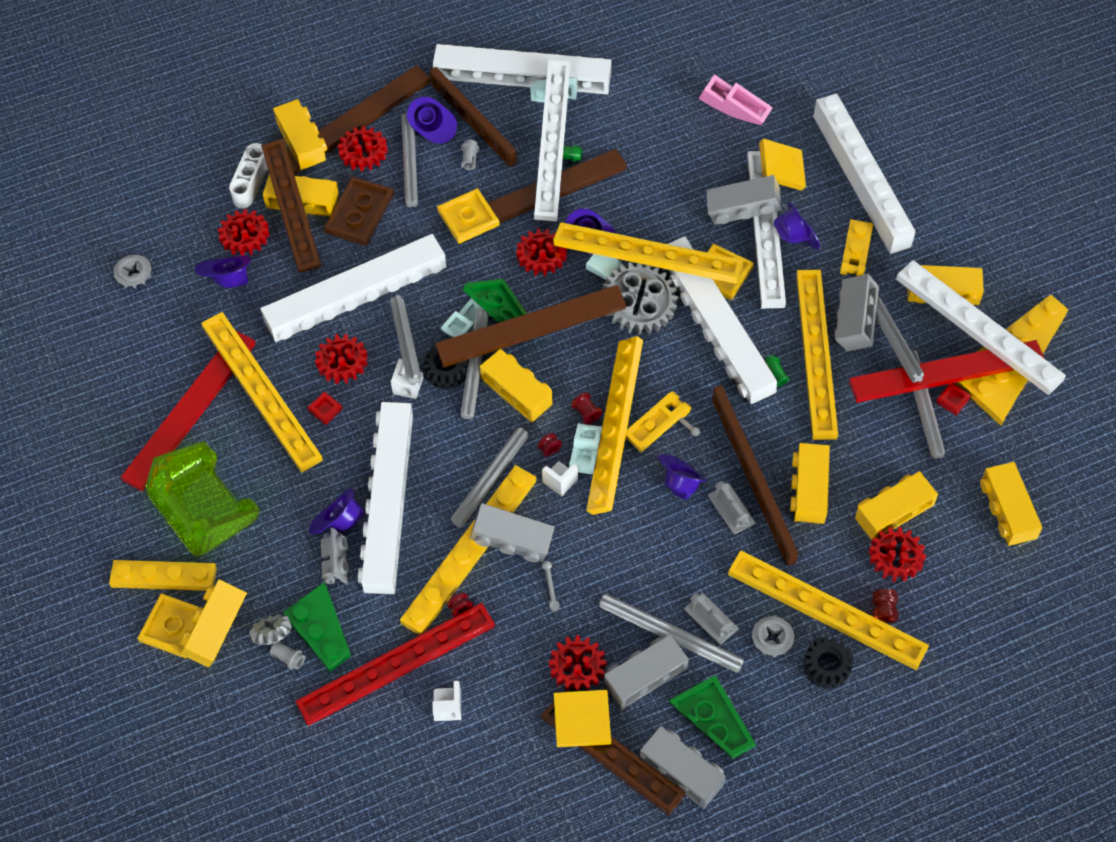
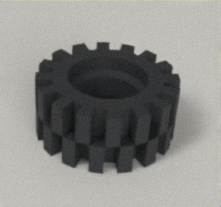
M431 347V352L427 351L426 357H424L425 375L433 386L437 384L438 388L442 389L443 385H446L447 390L450 389L452 384L454 388L458 387V381L461 384L464 382V377L466 378L468 360L456 363L455 368L450 371H441L437 368L441 360L436 347Z
M827 636L823 637L822 641L818 638L814 641V644L811 643L809 645L803 667H805V675L809 674L808 680L810 682L816 681L815 686L820 687V684H824V689H829L830 685H832L834 689L838 687L839 683L843 685L846 678L848 679L853 666V654L850 655L851 649L849 646L844 648L845 642L842 640L838 644L836 643L837 638L832 637V640L828 641ZM825 654L834 656L838 661V667L833 671H826L819 666L818 659Z

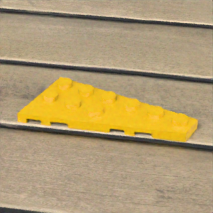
M1049 295L1005 330L1021 342L1037 340L1044 354L1048 344L1064 320L1068 309L1055 297ZM983 346V347H982L981 349H979L977 352H979V351H984V350H988V349ZM1014 370L956 382L955 384L969 393L973 401L998 424L1002 425L1028 379Z

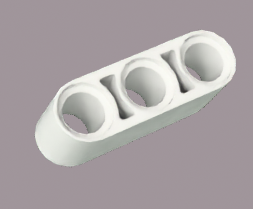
M253 143L246 148L230 183L229 189L233 203L238 208L244 209L252 205L268 167L261 147L262 144Z

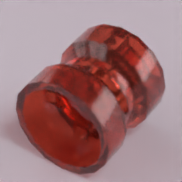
M890 589L874 591L872 593V603L875 605V608L872 611V617L886 624L898 621L899 611L896 608L898 593Z

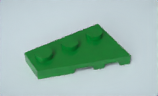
M504 279L466 283L462 289L498 323L527 314Z
M325 582L283 612V615L288 617L292 627L329 672L351 657Z
M716 675L669 700V703L730 758L734 759L756 746Z

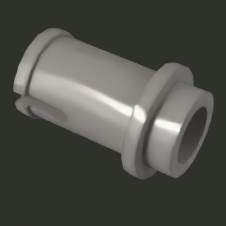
M466 140L461 146L463 151L461 167H465L466 170H473L476 167V153L479 151V146L474 140Z
M281 641L274 643L271 647L270 656L288 664L289 669L295 668L298 670L305 661V656L302 655L301 650L295 651Z

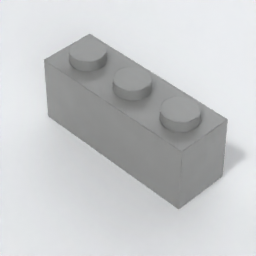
M770 175L708 189V214L714 225L781 211L780 187L775 176Z
M869 274L842 280V288L839 292L840 305L837 311L838 322L837 329L835 330V339L846 351L873 346L879 286Z
M481 503L469 539L474 540L480 546H493L499 548V551L508 555L515 553L524 556V559L529 562L536 563L538 561L543 562L547 556L555 527Z
M671 634L665 638L659 637L646 650L642 652L638 650L628 657V661L621 665L615 664L611 666L604 675V686L622 710L687 670L689 659Z
M660 726L640 750V758L685 791L686 796L705 809L723 787L726 778L724 771L713 762L708 763L704 760L702 754L695 747H687L680 741V737L670 729L665 730Z

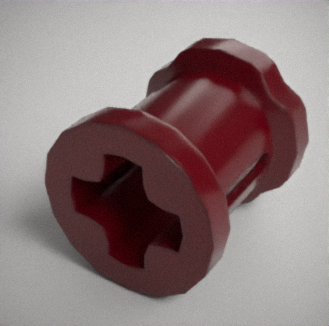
M588 392L578 395L571 403V407L581 414L586 425L595 423L602 416V409L594 405Z

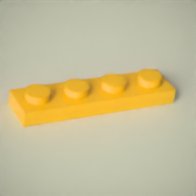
M113 560L109 584L111 588L206 591L209 585L214 586L217 567L215 563Z

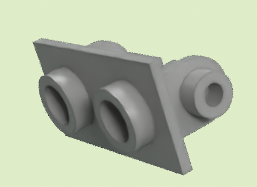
M721 481L715 485L716 491L708 494V497L734 535L756 524L730 484H725Z
M330 528L331 534H324L321 539V557L323 559L330 557V560L322 562V579L325 580L326 584L335 583V579H339L346 584L348 583L347 573L349 572V565L346 559L348 542L345 536L334 528Z
M695 593L690 598L692 602L684 608L719 645L739 630L704 593L700 595Z

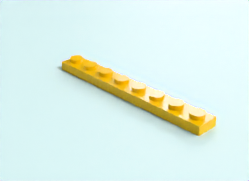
M562 222L554 237V246L735 284L738 282L743 267V260Z
M797 270L796 279L812 440L837 439L838 428L821 270Z
M221 312L202 322L203 330L300 472L302 473L322 462L321 454L224 313Z
M638 336L618 342L586 509L592 515L612 511L643 340Z
M515 465L486 505L514 513L536 483V476ZM474 521L400 619V623L416 634L421 635L427 631L488 548L480 546L474 540L469 539Z
M741 550L729 569V576L916 671L929 647L928 644Z

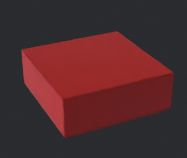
M951 383L940 394L936 403L957 416L970 400L971 395Z
M323 392L307 407L308 412L324 425H327L343 410L342 405L326 392Z

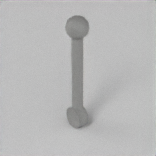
M680 418L678 420L690 430L692 436L696 437L700 434L699 428L693 427L685 419Z
M544 561L542 568L546 572L551 599L549 608L551 611L556 612L559 610V602L556 601L550 571L552 564L550 561Z

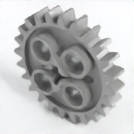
M629 262L626 269L623 265H620L618 271L613 269L611 275L606 277V284H603L602 290L618 285L623 299L629 307L605 316H613L612 324L619 321L621 323L620 330L627 326L628 333L636 329L638 335H640L642 329H645L649 335L652 327L658 332L661 325L666 327L668 320H672L673 312L677 308L678 296H675L677 288L671 287L673 280H665L666 272L661 275L658 274L659 267L651 270L649 265H646L644 268L642 264L638 263L634 267ZM645 281L646 284L637 315H633L641 282ZM627 283H632V284H634L635 286H634V287L629 286V285H627ZM650 289L655 290L657 293H652ZM644 309L650 310L652 313H646Z

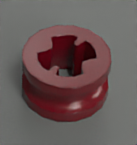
M550 433L538 442L537 447L543 450L542 454L545 457H550L561 449L562 442L557 440L555 433Z
M467 593L457 594L447 602V607L452 609L451 613L454 617L473 607L472 601L468 600L469 596Z

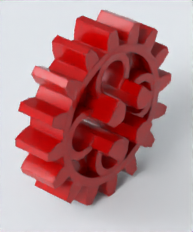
M365 126L359 131L354 127L353 133L346 131V138H340L341 144H338L340 160L344 161L345 166L351 164V170H355L356 167H360L361 172H363L364 167L372 170V165L380 166V160L386 159L385 154L388 153L386 138L382 137L380 131L375 133L373 127L369 131L366 130ZM358 140L363 141L364 151L367 153V157H363L361 145H359Z
M244 209L242 214H239L236 210L235 216L232 217L228 214L226 215L228 221L221 220L220 222L222 226L218 228L220 243L223 244L224 250L230 249L232 255H235L237 251L240 252L241 256H244L245 252L253 255V250L261 251L260 244L266 245V238L270 237L267 221H264L262 214L257 216L255 210L251 214H248L247 209Z
M538 228L535 234L528 231V237L521 236V243H517L516 257L519 260V266H525V272L528 273L534 270V276H537L539 272L546 276L547 271L550 270L554 274L555 267H563L562 262L566 261L567 248L554 246L556 232L551 235L549 234V229H546L544 233H541V230Z
M336 334L335 340L326 338V345L319 344L320 351L315 352V364L320 376L325 375L326 381L334 378L335 384H338L343 379L344 383L348 384V378L357 380V373L364 374L363 367L368 366L367 350L364 349L363 342L358 343L357 337L349 340L348 334H345L340 339L338 334Z
M888 527L887 534L879 531L877 538L874 537L872 539V546H870L868 554L872 555L869 562L870 564H876L875 572L883 571L882 578L885 579L890 575L892 576V582H895L897 577H901L902 581L905 582L908 575L914 578L917 571L922 570V562L926 558V554H923L925 546L918 545L920 537L912 538L911 530L905 534L902 533V527H899L897 532ZM897 541H899L902 544L898 553V557L900 559L898 561L896 568L893 566V562L896 556V552L894 550Z
M576 635L573 642H571L569 637H566L565 645L558 642V651L552 650L551 658L553 660H549V668L552 669L550 671L551 678L557 677L556 685L560 686L564 683L566 692L571 687L575 688V692L580 691L582 687L586 691H590L591 683L597 687L599 685L598 678H604L605 671L602 669L606 668V661L602 660L605 658L604 651H598L599 644L594 643L590 645L589 637L584 642L580 641L579 635ZM566 653H570V654L573 655L574 663L576 664V665L574 666V670H573V659H572L571 656H566V657H564V655H565ZM585 653L591 654V657H590V658H589V656H584L583 659H582L583 654H585ZM573 670V673L569 676L564 674L565 671L566 673H570ZM582 670H583L585 673H589V671H590V672H591V675H589V676L583 675Z

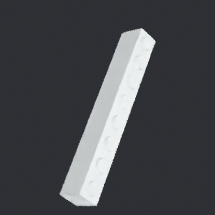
M437 44L433 60V68L437 67L449 80L530 87L533 82L547 79L548 60L571 62L569 78H577V92L608 94L611 78V60L603 58Z
M838 94L817 99L813 117L887 250L892 254L910 248L915 229Z
M430 234L260 308L263 320L275 342L288 339L293 334L302 330H308L314 325L325 320H331L343 312L354 310L357 306L368 301H374L384 294L395 292L400 287L415 283L432 273L440 272L446 268L445 254L434 235Z
M685 236L668 244L693 250ZM662 268L663 271H668L669 279L673 280L672 286L678 288L681 292L680 297L684 305H689L691 308V314L695 323H700L702 326L703 335L707 342H712L714 345L716 357L719 361H724L728 376L737 382V389L741 397H746L751 405L776 393L777 380L713 279Z
M382 402L381 412H376V426H379L378 433H374L373 447L376 448V455L371 456V470H374V475L369 477L368 491L371 492V499L366 500V514H369V519L363 525V536L366 537V545H361V560H364L363 568L358 570V583L362 584L364 593L395 594L413 421L411 403Z

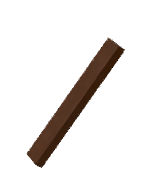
M437 67L431 69L430 79L433 88L510 168L517 164L516 149Z
M282 138L263 144L261 147L298 272L303 273L322 267L285 141Z
M553 701L542 713L541 719L556 730ZM612 736L611 744L578 746L668 816H670L686 795L685 791Z

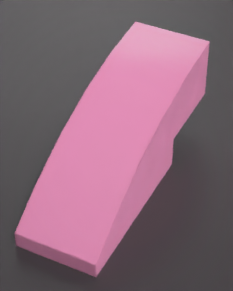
M716 75L712 77L698 98L725 114L758 125L763 124L773 108L739 84L735 83L732 87Z

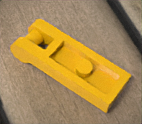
M850 219L840 274L864 275L873 223Z
M672 391L628 428L625 438L642 453L680 418L687 416L691 406L686 402L682 403L679 400V396ZM673 407L674 410L671 412L668 408Z

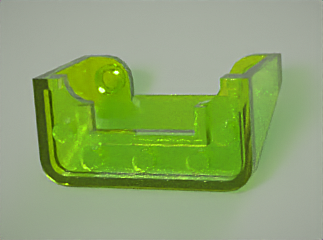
M205 441L154 457L146 482V491L150 500L189 551L196 557L209 553L255 522L260 512L257 504L249 498L238 502L216 475L214 469L217 455Z

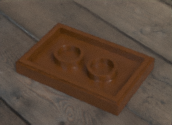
M352 176L327 221L324 232L367 246L394 196V189Z

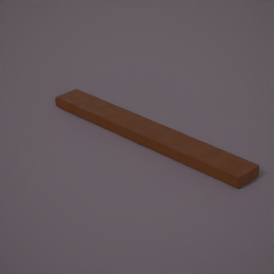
M416 65L319 130V135L317 136L323 138L327 146V151H324V153L327 154L337 147L338 144H341L340 138H346V131L353 133L354 127L358 131L361 130L363 126H368L430 84V77ZM289 150L288 154L294 174L296 175L302 170H300L291 150Z
M614 149L561 172L559 198L627 169V164L617 149ZM537 182L488 203L498 218L499 224L535 209Z
M618 285L437 342L435 345L444 368L626 309V303Z
M723 386L714 387L712 394L714 407L787 566L794 565L797 562L799 552Z

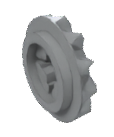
M129 255L117 262L114 267V277L118 284H122L125 288L133 286L136 289L138 284L142 283L145 285V280L151 278L152 267L145 257ZM134 269H137L138 273H133V275L130 276L129 271L133 272Z
M277 614L272 617L269 615L268 618H261L259 623H254L249 633L251 640L255 644L270 645L279 642L291 631L292 625L287 616L282 617L281 614Z
M775 616L759 620L752 632L755 649L758 648L763 655H772L774 658L781 654L785 655L794 642V631L791 625L784 619ZM768 632H771L772 635L780 634L776 643L773 640L766 641L769 636Z

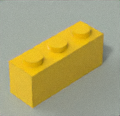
M297 99L273 108L276 123L300 170L326 161L324 151H327L326 143L323 138L317 136L319 132L315 122L311 123L309 121L311 118L307 107H302Z
M269 174L263 192L265 206L269 209L280 210ZM295 176L306 214L330 217L339 198L337 182L328 179L320 180L306 176Z
M920 265L972 305L980 304L984 292L982 268ZM907 288L908 302L926 303Z
M499 349L479 366L481 380L531 423L552 406L551 388L546 383H540L528 368L524 369L520 366L513 355L506 354L503 350Z
M799 443L798 452H793L792 467H796V474H792L791 489H795V497L791 496L790 511L794 512V521L825 523L828 507L829 445Z
M1015 462L986 468L980 480V486L983 493H987L992 515L997 517L1000 535L1003 538L1005 537L1008 546L1037 539L1043 527Z
M920 471L912 476L908 474L897 485L893 487L887 486L878 493V496L872 499L866 498L860 502L855 519L872 540L874 537L877 538L879 531H883L886 534L888 527L895 529L934 506L938 493Z
M220 579L215 586L209 585L203 596V599L207 601L204 608L198 607L191 622L196 623L192 632L187 630L180 642V645L184 646L181 655L209 668L247 593Z

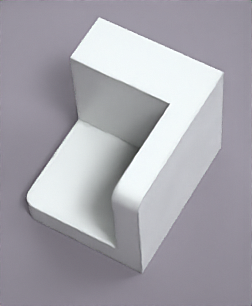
M399 358L391 380L393 394L416 399L424 378L423 372H420L421 381L411 385L406 379L403 360Z
M560 461L551 469L545 466L542 469L543 483L562 497L578 480V467L572 464L568 468Z
M454 681V688L434 690L433 715L435 721L461 720V689L459 681Z

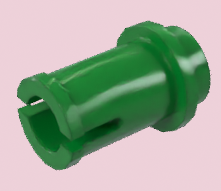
M576 144L574 147L563 146L562 159L573 160L574 163L581 161L582 147H578Z
M770 355L764 359L777 380V387L786 384L790 378L780 365V359L775 357V355Z

